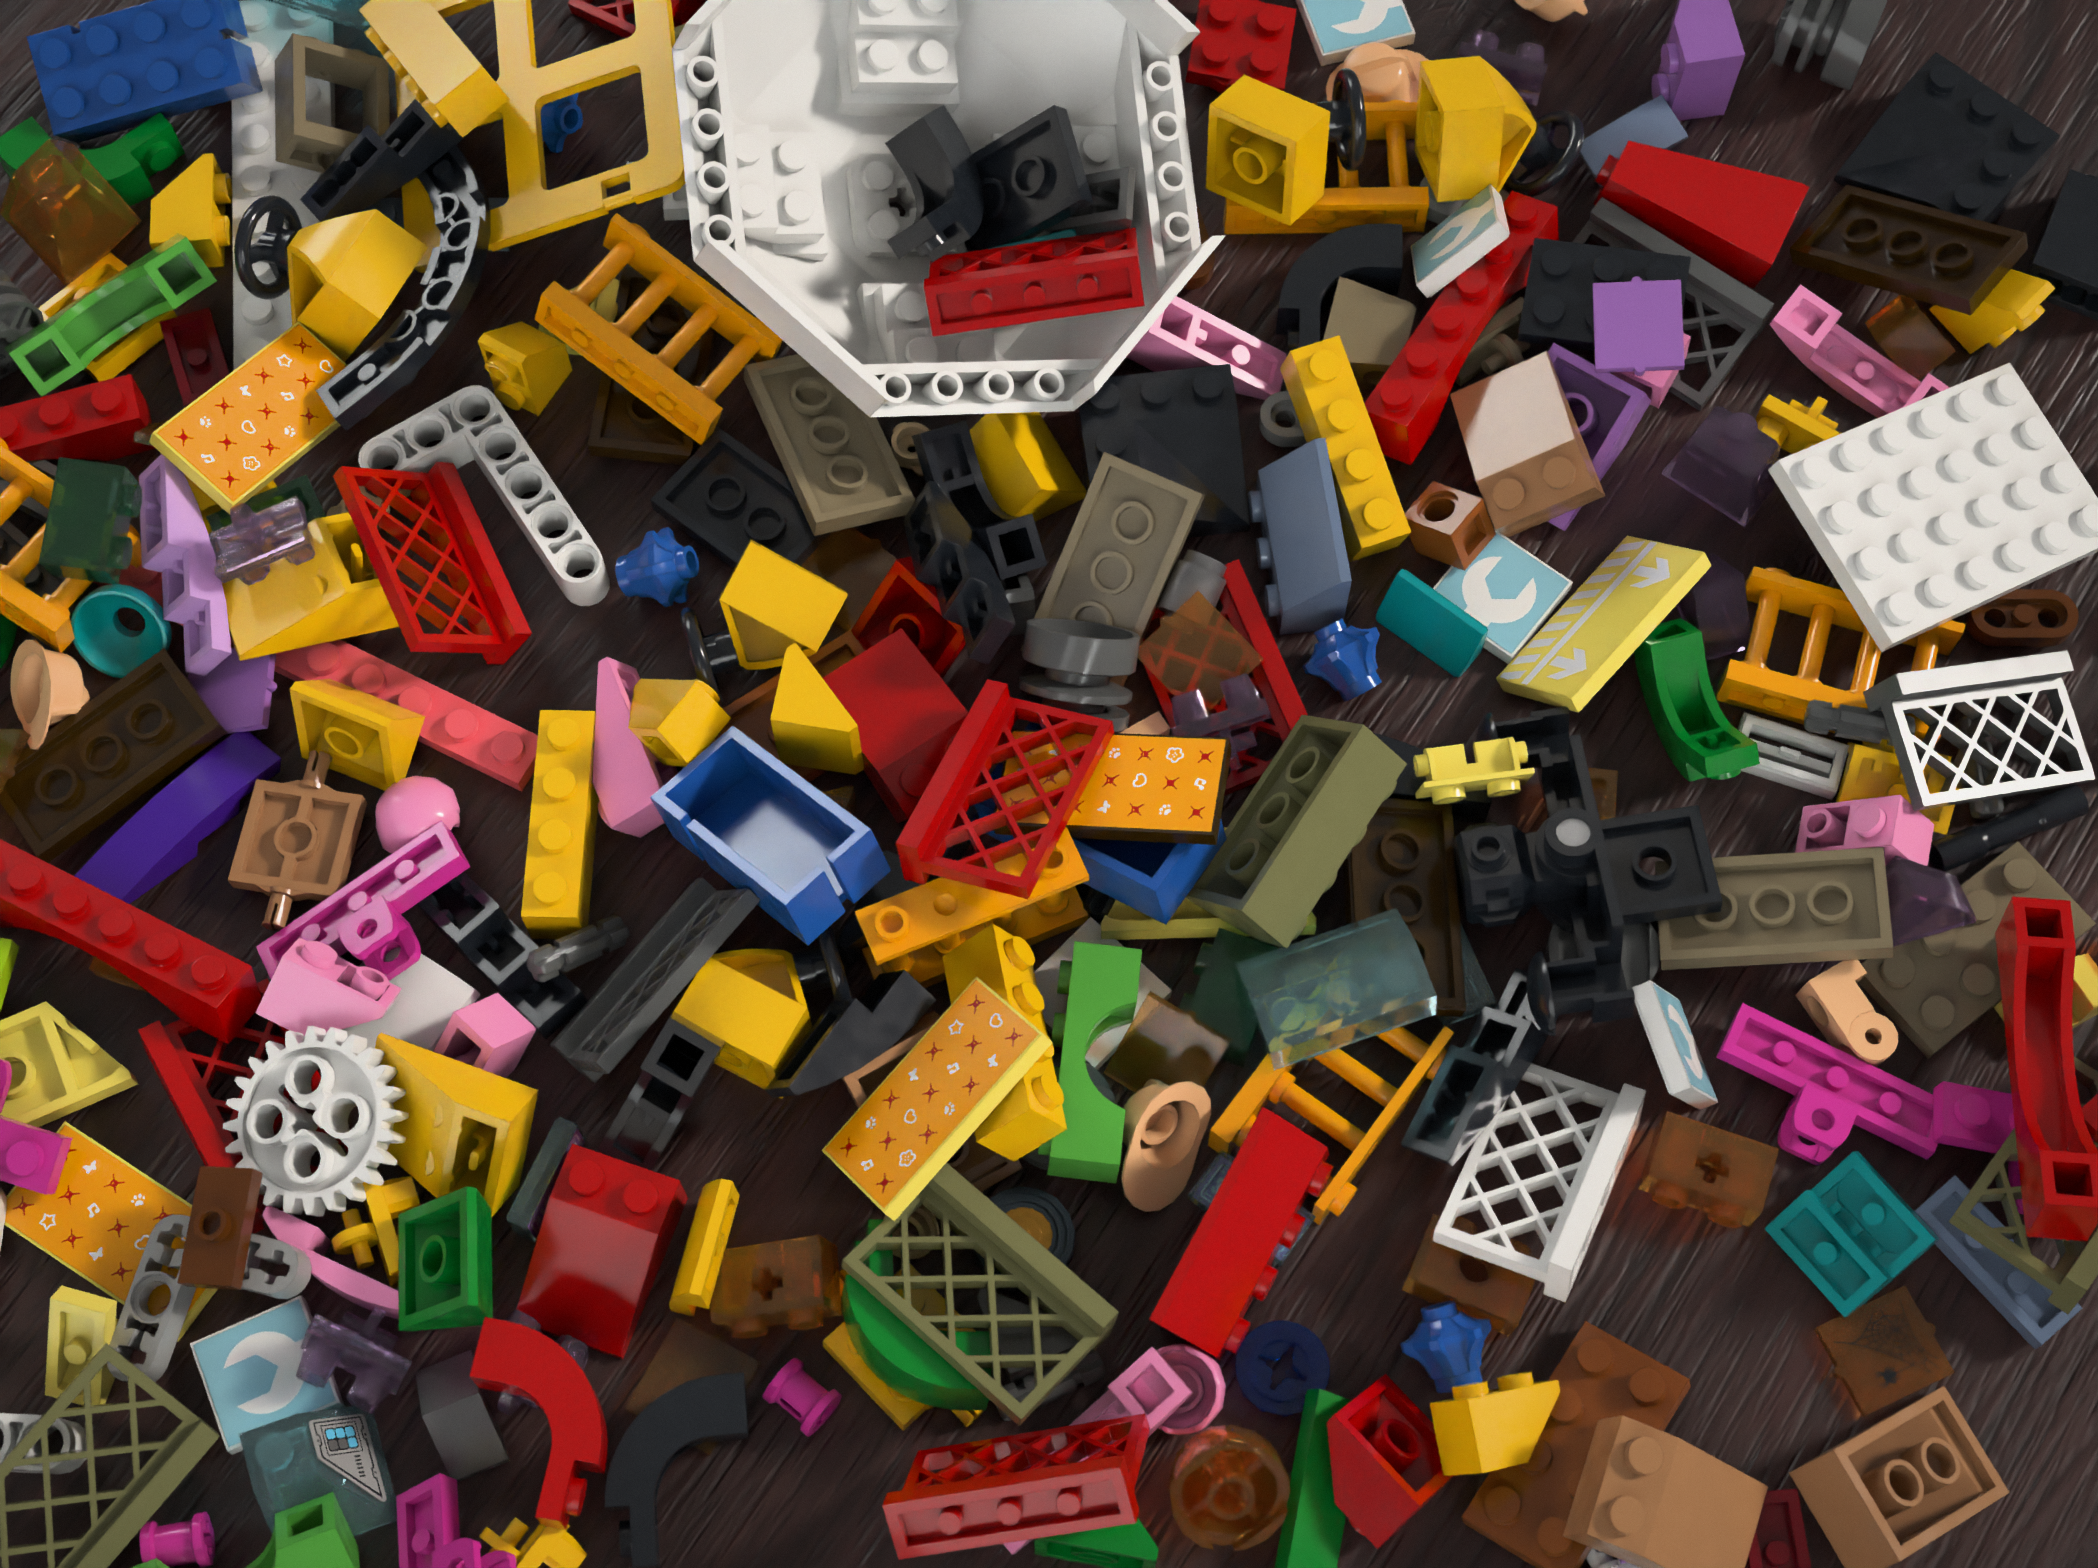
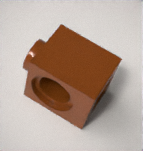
M1435 481L1411 504L1405 513L1411 530L1409 536L1417 553L1464 571L1496 535L1482 498Z

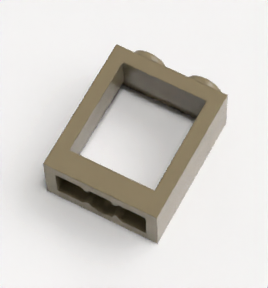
M292 33L275 59L276 161L324 173L359 134L306 120L305 75L361 90L363 129L369 125L382 136L390 127L388 62L384 58L369 55L361 50H352L320 41L314 37Z

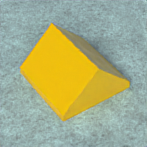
M1039 412L985 414L969 431L987 488L995 502L1007 514L1015 517L1033 514L1034 521L1036 522L1085 498L1086 489Z
M793 643L785 651L770 718L779 760L784 764L856 775L864 770L858 725L797 643Z
M332 679L294 682L289 690L302 758L308 760L310 751H317L318 754L320 751L332 756L329 769L384 791L393 783L406 778L425 716Z

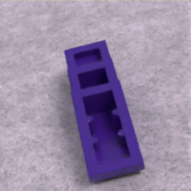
M249 731L233 733L157 793L114 833L74 876L128 904L132 903L197 857L198 842L239 814L240 800L253 791L256 779L268 781L280 772L281 757Z

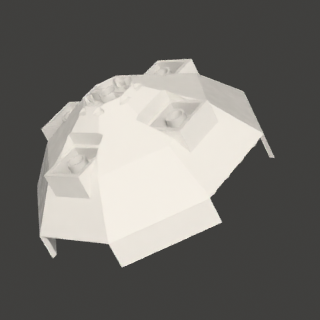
M707 0L685 24L672 48L693 261L869 417L1075 411L1099 391L1225 237L1211 236L1201 245L1178 57L1201 31L1168 0ZM944 105L973 154L1053 105L1067 109L1085 175L1124 167L1136 169L1133 219L1130 228L1136 227L1145 306L933 337L924 292V279L929 278L930 259L927 254L921 257L916 249L898 259L887 242L914 223L916 218V201L905 173L885 143L923 116ZM894 201L902 205L906 211L904 217L900 216L897 208L890 207L889 203ZM1045 230L1044 232L1038 234V235L1035 236V237H1039V236H1043V235H1047V234H1051V233L1046 232V230ZM954 248L945 255L959 253L958 248Z

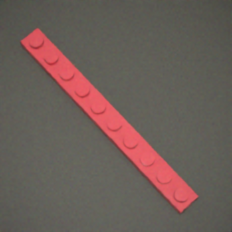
M84 534L65 561L71 572L98 543L86 534ZM116 555L93 581V583L101 587L112 584L132 586L154 598L163 608L162 573L144 569L142 564L136 568ZM230 636L231 648H235ZM335 640L276 653L274 671L293 681L332 679L425 716L418 742L521 792L534 773L538 735L342 640Z

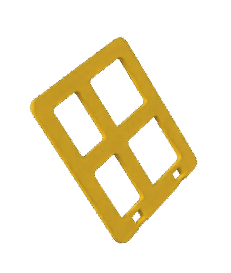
M428 0L442 18L494 1L500 73L496 83L508 96L509 100L477 127L503 119L509 198L504 205L490 210L491 234L488 250L494 252L607 215L610 210L634 202L640 204L678 191L685 185L672 48L676 41L671 0H633L636 30L633 35L541 68L536 66L531 0ZM395 72L397 116L399 117L414 99L419 103L420 101ZM635 73H641L648 140L647 155L639 161L547 190L541 125L542 107L549 102ZM415 177L402 186L404 230L428 246V249L414 268L420 273H425L432 249L440 246V230L435 225L434 210L429 194L420 180ZM630 181L631 190L607 197V188Z

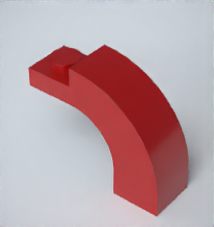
M484 1317L469 1377L478 1388L526 1398L539 1406L547 1415L551 1428L552 1446L535 1517L542 1526L567 1530L570 1515H580L585 1499L587 1479L579 1478L581 1470L605 1474L608 1439L605 1418L600 1402L583 1370L574 1358L554 1340L537 1330L521 1324Z

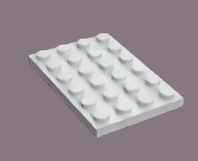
M2010 363L1784 457L1768 469L1881 652L2098 552V497Z

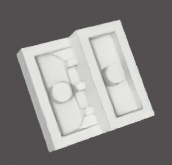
M400 947L392 949L387 954L385 962L394 960L400 953ZM421 954L420 959L415 964L389 981L402 989L397 999L381 1019L341 1030L347 1031V1036L354 1034L366 1038V1048H375L377 1036L380 1033H384L434 1051L453 1012L475 1003L481 994L459 977ZM364 962L359 967L365 966Z

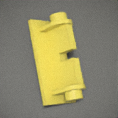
M1513 737L1474 742L1473 751L1476 763L1470 764L1466 762L1464 744L1424 748L1423 754L1414 755L1413 757L1416 777L1426 776V782H1423L1415 793L1416 799L1432 797L1433 804H1449L1466 799L1465 792L1487 790L1488 797H1502L1520 792V785H1525L1535 774L1534 768H1520V764L1527 763L1528 761L1525 741L1515 742Z

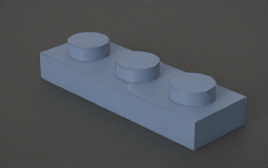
M1955 1175L1918 1207L1915 1213L1940 1238L1935 1245L2034 1349H2037L2076 1315L2082 1307L2077 1303L2071 1312L2066 1314L2047 1301L2052 1294L2051 1290L1949 1223L1953 1214L1970 1192ZM1982 1202L1977 1203L1970 1212V1214L1991 1228L2005 1227Z

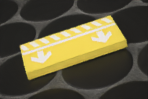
M1626 536L1496 677L1502 690L1553 706H1566L1569 710L1579 713L1709 570L1712 565L1705 552Z

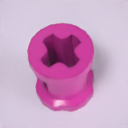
M793 1358L769 1383L764 1391L763 1399L769 1404L777 1402L801 1423V1432L809 1437L830 1417L838 1406L842 1395L835 1389L827 1391L803 1370V1362L798 1358Z
M206 1511L194 1513L192 1520L158 1526L155 1521L146 1522L140 1530L142 1563L157 1558L168 1567L195 1562L200 1567L213 1565L215 1538L208 1513Z

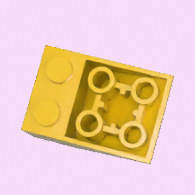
M349 512L314 519L220 574L227 604L230 636L240 661L399 627Z
M380 1033L377 1036L375 1048L382 1050L385 1054L379 1066L384 1064L395 1067L398 1072L388 1083V1086L402 1088L406 1091V1094L401 1099L393 1103L394 1109L409 1113V1118L394 1123L393 1131L406 1137L405 1143L389 1144L387 1151L398 1161L397 1164L436 1198L466 1186L477 1188L490 1206L492 1218L520 1185L539 1090Z

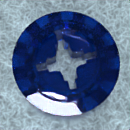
M1272 1321L1255 1328L1240 1345L1235 1363V1374L1242 1395L1257 1406L1261 1412L1278 1414L1283 1417L1303 1411L1307 1389L1325 1390L1330 1373L1329 1358L1320 1339L1308 1328L1291 1321ZM1291 1347L1295 1349L1291 1357L1293 1359L1291 1369L1298 1373V1377L1305 1380V1382L1298 1378L1294 1380L1286 1377L1281 1385L1277 1384L1276 1389L1272 1390L1270 1386L1272 1384L1273 1370L1266 1366V1362L1258 1357L1265 1360L1279 1361L1282 1355H1286Z

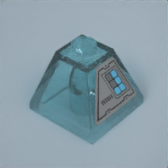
M371 1405L298 1413L239 1434L253 1492L272 1534L275 1513L334 1492L353 1536L397 1521L396 1496Z

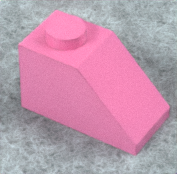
M496 993L453 1012L433 1052L507 1078L515 1070L537 1028L499 993Z

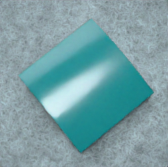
M1853 1151L1812 1190H1805L1764 1228L1844 1318L1871 1299L1940 1239L1858 1151Z

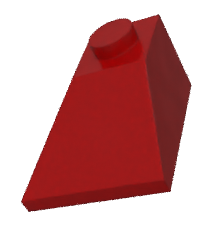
M911 556L896 559L851 629V632L864 650H867L902 628L943 679L966 644L962 626L942 618L936 589L931 585L916 580Z
M1386 1374L1327 1421L1335 1504L1348 1517L1352 1527L1358 1533L1365 1536L1377 1549L1403 1527L1455 1476H1443L1434 1424Z

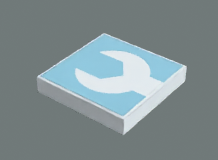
M1296 0L1321 66L1344 61L1353 49L1367 43L1387 44L1393 49L1414 44L1416 33L1402 0Z
M1491 184L1410 247L1416 286L1427 298L1429 296L1432 297L1509 237L1510 232L1502 196Z
M1495 530L1496 535L1465 571L1451 566L1433 589L1485 625L1488 633L1483 648L1509 664L1527 645L1568 594L1573 582Z
M1651 980L1632 987L1636 1008L1668 1093L1699 1110L1717 1104V1097L1679 999Z
M301 1295L190 1343L226 1450L232 1455L344 1406L307 1301Z

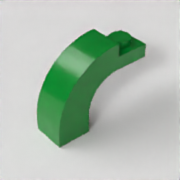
M161 112L115 142L96 149H72L57 143L32 116L0 136V163L17 186L28 196L45 206L77 214L107 213L132 206L155 194L148 178L156 172L168 168L174 160L185 154L172 125Z
M1682 618L1660 623L1634 651V657L1647 708L1660 741L1672 763L1688 782L1702 778L1729 779L1739 775L1743 768L1760 764L1757 743L1733 727L1719 707L1708 675L1702 631Z
M868 1219L865 1238L884 1219ZM855 1241L854 1248L857 1247L862 1241ZM875 1250L863 1262L877 1276H893V1250ZM845 1275L841 1297L845 1325L858 1354L879 1379L900 1394L932 1407L951 1410H986L989 1399L851 1275ZM939 1330L947 1337V1331ZM955 1331L956 1346L967 1356L990 1355L989 1332ZM982 1368L991 1376V1368Z

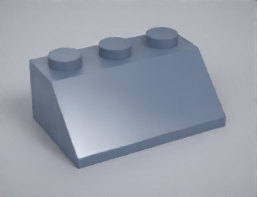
M1317 438L1258 470L1256 491L1248 492V508L1251 522H1260L1262 538H1256L1258 566L1260 570L1268 569L1271 584L1264 586L1266 613L1268 617L1276 616L1279 635L1317 631L1340 618L1344 620L1352 583L1326 438Z

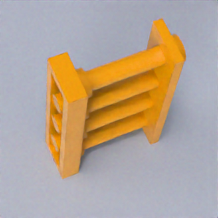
M1390 100L1387 102L1364 103L1366 140H1386L1389 187H1360L1358 170L1353 172L1347 171L1342 166L1337 154L1339 188H1324V196L1291 226L1225 198L1224 234L1334 233L1344 228L1364 224H1402V232H1424L1429 209L1428 187H1412L1409 185L1406 139H1415L1417 102Z
M616 213L610 220L603 246L610 250V252L574 291L566 290L553 281L541 294L534 320L702 446L714 432L723 408L715 400L751 358L756 362L775 359L783 340L760 319L752 316L653 241L643 227L636 223L628 222ZM628 264L652 283L616 323L608 322L592 310L589 305ZM670 296L693 313V315L658 355L650 354L633 341L631 337L662 302ZM711 327L735 346L700 386H693L674 372V367Z
M0 437V477L10 483L0 494V527L29 496L54 512L7 565L0 564V614L55 651L62 653L75 639L68 609L116 555L136 568L142 564L140 535L123 518L114 516L112 519L9 451L8 445ZM72 526L98 542L51 595L43 594L40 597L25 587L24 579Z
M1754 566L1740 596V599L1758 603L1745 659L1743 661L1730 659L1719 681L1715 696L1716 700L1803 725L1807 705L1812 700L1831 702L1832 708L1838 709L1840 704L1868 709L1863 692L1874 686L1881 651L1843 590L1792 577L1788 572L1779 568L1763 569ZM1779 609L1810 618L1798 672L1795 676L1769 670L1766 666ZM1950 620L1903 642V644L1916 647L1911 671L1934 669L1937 653L1949 656L1963 635L1965 624ZM1832 624L1863 632L1851 687L1847 691L1823 685L1819 680ZM1912 713L1904 714L1915 719V736L1923 742L1929 726ZM1939 735V737H1938V739H1937V741H1936V744H1937V742L1939 741V739L1941 738V735Z
M1065 827L1028 899L940 877L927 882L925 885L922 884L855 911V916L868 944V947L862 949V954L873 981L879 974L906 970L924 988L946 980L942 957L992 923L1013 936L1023 938L1029 946L1083 925L1088 920V913L1083 909V902L1075 886L1089 881L1090 876L1068 828ZM1023 853L994 863V866L999 872L1020 877L1027 861Z
M1341 955L1211 1128L1208 1146L1227 1158L1236 1145L1241 1148L1262 1106L1265 1107L1269 1101L1275 1105H1278L1280 1102L1284 1103L1352 1151V1154L1334 1178L1329 1177L1319 1195L1320 1198L1314 1205L1310 1219L1320 1225L1329 1212L1339 1217L1358 1189L1351 1184V1181L1426 1078L1433 1081L1447 1053L1454 1032L1444 1026L1430 1046L1384 1013L1351 1011L1349 960ZM1333 1014H1336L1341 1019L1347 1015L1417 1064L1399 1089L1327 1040L1329 1034L1322 1029ZM1301 1057L1309 1062L1313 1058L1385 1107L1367 1133L1357 1128L1294 1083L1296 1077L1290 1074V1072Z

